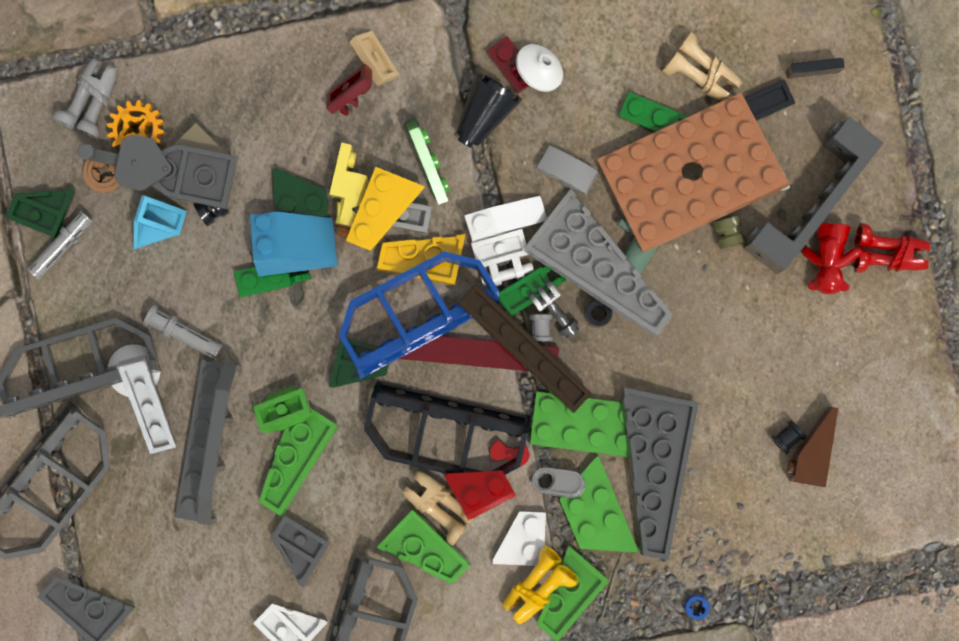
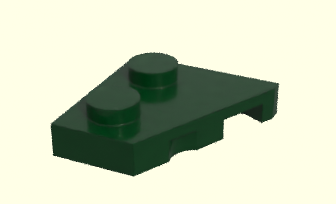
M277 168L273 169L275 212L329 217L326 189Z
M65 189L63 191L15 193L5 218L56 238L76 191Z
M347 339L357 357L364 352H373L380 348V346ZM340 341L329 387L335 388L387 376L389 364L359 379L353 362Z

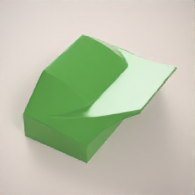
M294 386L269 394L263 403L253 406L259 430L262 433L281 431L302 423L313 415L305 390L303 388L296 389Z

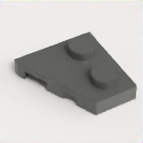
M286 514L271 536L272 542L282 554L285 563L290 567L298 584L304 587L331 542Z

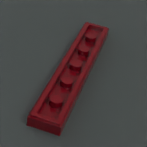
M440 336L399 358L403 360L527 371L496 341ZM542 346L558 361L559 347Z

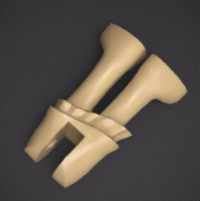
M692 31L687 34L677 49L679 52L674 53L662 70L666 75H672L676 72L685 74L702 87V92L720 102L732 97L726 90L717 85L720 80H723L735 89H739L743 83L722 60L719 62L716 54L711 58L698 46L697 36ZM680 53L694 59L705 69H707V73L705 74L704 72L699 70Z
M417 471L413 478L421 486L427 488V490L420 496L417 491L405 486L402 493L416 510L419 509L422 514L426 512L447 530L446 540L453 546L467 527L442 510L437 503L441 502L468 525L473 519L467 520L457 499L450 495L451 489L445 488V484L439 483L427 474Z

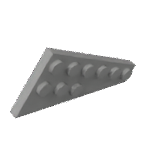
M570 189L525 246V252L651 336L657 338L671 320L672 313L656 293L650 290L642 280L639 272L626 260L627 257L602 226L597 224L590 211L576 198V194Z

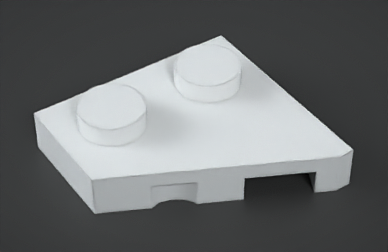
M519 511L497 553L493 557L492 564L536 566L540 549L545 546L546 512Z
M271 604L253 624L270 641H311L327 622L323 619Z

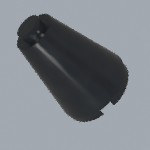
M479 71L474 76L456 133L459 135L458 141L469 148L473 144L479 146L522 101L520 96L510 93L511 90L485 75L482 79L483 75Z

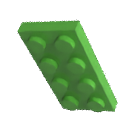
M536 392L530 444L629 457L622 402L587 398L578 410L572 413L552 393Z

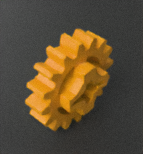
M137 100L136 106H133L130 101H126L127 108L123 109L118 105V115L110 114L114 122L107 123V127L112 129L113 132H110L107 136L109 139H115L112 143L115 149L119 148L122 141L130 135L149 138L151 127H153V133L150 138L157 145L163 144L158 138L159 136L166 135V132L160 129L161 126L165 125V122L162 119L157 120L161 114L158 110L151 112L153 108L151 104L148 103L143 108V103L140 100ZM143 113L146 115H141L140 117H133L131 114ZM123 121V130L120 132V125ZM134 125L139 126L140 132L138 134L134 133L132 128Z

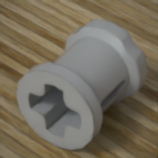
M529 315V319L532 320V337L537 342H553V337L550 336V320L553 319V315Z

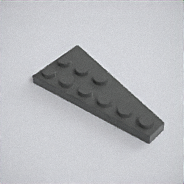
M621 387L640 554L669 560L698 403Z

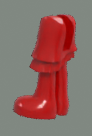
M865 223L858 225L854 240L855 247L887 249L894 252L893 254H880L862 250L860 257L853 261L855 273H863L867 270L868 266L874 265L887 266L888 271L895 269L896 272L928 269V260L913 258L914 251H930L931 243L911 236L902 235L900 238L877 236L872 234L870 225Z

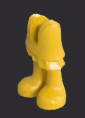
M546 545L540 549L538 563L523 582L519 581L517 585H513L510 593L502 603L503 608L506 611H510L522 600L526 602L513 616V620L518 625L526 622L539 610L545 608L544 604L551 601L548 596L559 586L574 587L579 583L576 574L568 567L559 565L562 562L560 556ZM554 569L546 581L537 590H534L535 585L550 570Z

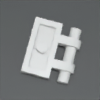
M522 229L471 243L475 259L480 260L485 268L489 267L491 273L489 275L496 286L502 285L503 281L517 278V280L525 277L524 275L534 272L532 262L521 265L520 257L529 255L525 252L527 244ZM512 261L513 268L498 271L497 264ZM481 277L483 287H486L487 285Z

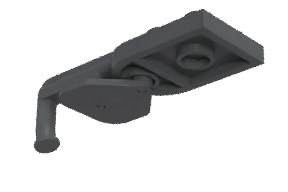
M138 135L126 137L121 143L119 154L93 149L88 143L81 144L78 147V155L82 159L116 166L115 179L124 188L144 191L155 184L163 194L174 199L222 209L228 208L238 161L237 156L184 145H173L161 151L152 138Z

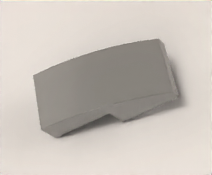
M550 145L537 166L539 172L561 181L565 187L587 195L599 174L597 170Z

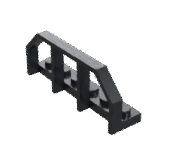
M376 381L369 402L364 431L385 460L445 474L484 472L465 467L475 426H479L486 431L496 430L505 432L512 437H521L517 457L492 470L503 471L506 475L521 465L531 417ZM376 402L384 407L394 406L403 408L409 413H422L413 455L391 450L375 429L372 419ZM428 415L435 419L445 418L454 420L461 425H469L460 466L419 456Z

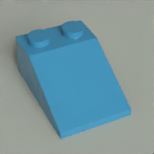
M285 212L250 215L253 262L258 277L338 266L333 218Z

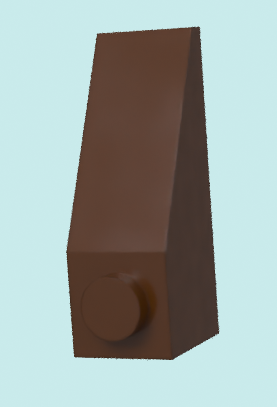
M828 407L793 455V460H789L787 465V475L790 476L789 481L826 487L838 408Z

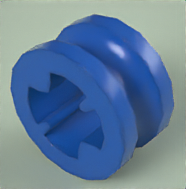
M691 595L685 602V610L692 619L701 620L708 615L710 606L702 595ZM696 600H700L702 607H704L703 612L698 611L699 614H694L693 608L690 607L692 602L696 604Z

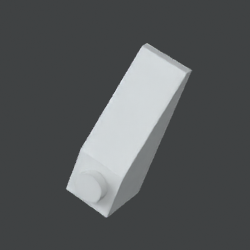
M540 196L465 215L472 243L545 222L547 219Z

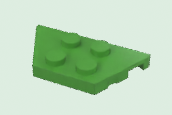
M596 456L580 474L586 482L584 493L577 498H559L580 549L637 552L639 550L599 456Z

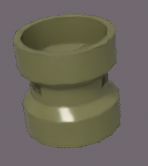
M739 216L713 223L715 231L720 235L718 240L720 249L746 242L744 234L739 232V226L741 225Z

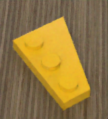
M375 167L346 242L371 252L410 204L424 190L425 186Z
M466 234L446 238L433 237L427 240L382 243L377 271L400 275L444 251L462 255ZM443 262L426 271L431 282L455 287L459 265ZM420 276L415 277V279L422 280Z

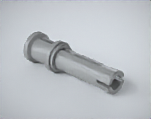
M156 305L150 308L143 321V326H150L162 332L165 338L173 337L213 360L217 358L223 347L222 344L180 323L177 316L171 317L158 310Z

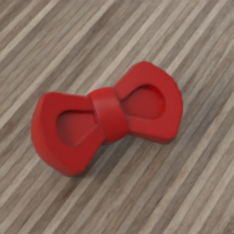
M496 440L490 447V456L494 462L501 460L511 461L517 457L519 447L515 449L506 447L501 440ZM526 445L520 467L525 465L530 457Z

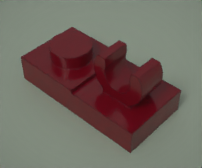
M506 36L486 51V54L514 91L520 94L529 85L522 79L516 67V56L519 50L510 38Z
M366 64L362 65L327 93L326 109L332 114L339 110L343 115L347 116L349 108L345 104H352L357 108L359 106L357 96L365 94L372 86V70Z

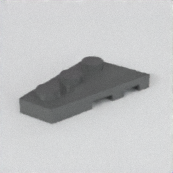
M56 576L37 596L87 641H107L135 609Z

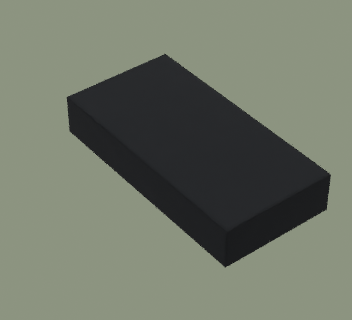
M844 58L792 63L787 69V78L840 73L845 68Z
M785 79L744 97L756 121L795 104Z

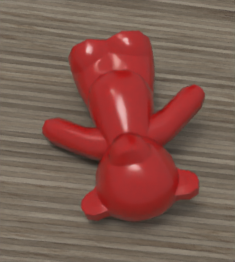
M822 223L816 230L819 254H816L806 246L801 249L802 255L819 267L814 280L808 284L810 290H818L823 294L829 295L839 293L840 291H849L850 286L844 281L841 268L849 265L862 254V250L858 247L853 248L844 255V246L851 228L849 225Z

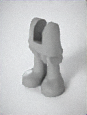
M92 58L79 76L80 79L76 82L79 86L69 108L66 111H55L51 118L72 130H77L86 136L97 139L100 133V129L96 125L102 105L107 107V99L110 100L117 68L108 65L99 80L96 77L101 67V61ZM89 95H91L92 100L84 118L79 121Z

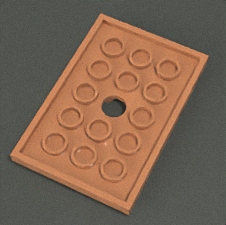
M742 93L597 159L642 253L789 186L785 174ZM686 164H699L703 170L702 176L696 181L685 179L682 175V169Z

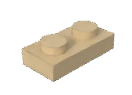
M373 31L357 35L350 41L363 65L366 64L372 70V79L377 86L392 81L400 75Z

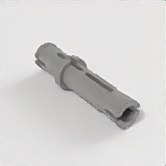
M80 210L66 227L63 226L60 229L59 235L27 270L40 280L73 243L76 244L79 241L78 238L94 222L91 217Z

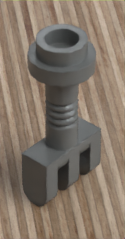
M548 280L545 285L551 291L550 293L546 294L542 287H539L537 291L542 297L541 300L538 301L533 293L528 297L539 311L547 307L560 324L558 332L562 336L565 335L566 338H569L578 332V322L575 318L568 319L555 300L561 295L551 281Z

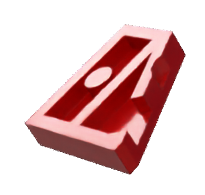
M503 471L451 473L444 475L468 521L516 496Z

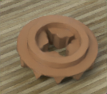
M87 159L83 167V177L91 189L100 193H109L119 189L120 185L115 179L116 166L108 165V170L112 172L114 177L105 176L103 180L101 179L102 175L95 168L104 169L108 164Z

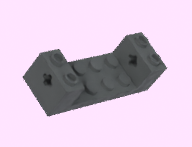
M848 117L843 122L838 120L824 136L828 140L823 146L842 160L845 165L843 164L833 177L837 180L826 185L818 195L820 202L810 206L801 217L805 220L803 224L795 226L785 236L767 222L763 226L757 225L745 238L747 244L743 249L775 274L788 268L883 145L881 140L851 117Z

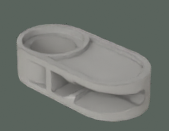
M546 467L538 469L532 477L534 488L545 495L577 498L584 493L586 488L584 478L575 471ZM544 474H549L553 478V482L548 488H542L539 485V479Z

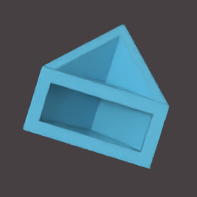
M142 195L134 219L133 250L176 235L180 236L187 211Z

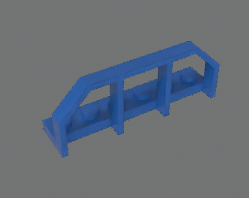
M444 251L351 300L339 338L353 362L359 379L368 376L472 320L456 303L448 310L428 277L426 271L441 263L448 262L478 270L489 290H482L499 305V290L482 262ZM420 276L442 315L435 314L426 321L427 323L420 327L413 326L405 331L383 294ZM378 298L400 337L395 340L388 339L377 350L364 352L357 357L347 340L355 310Z

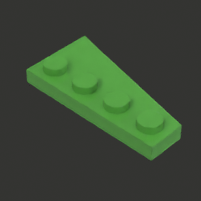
M312 408L313 415L304 422L283 429L284 432L279 445H277L272 467L269 469L258 501L279 516L285 514L339 428V425Z

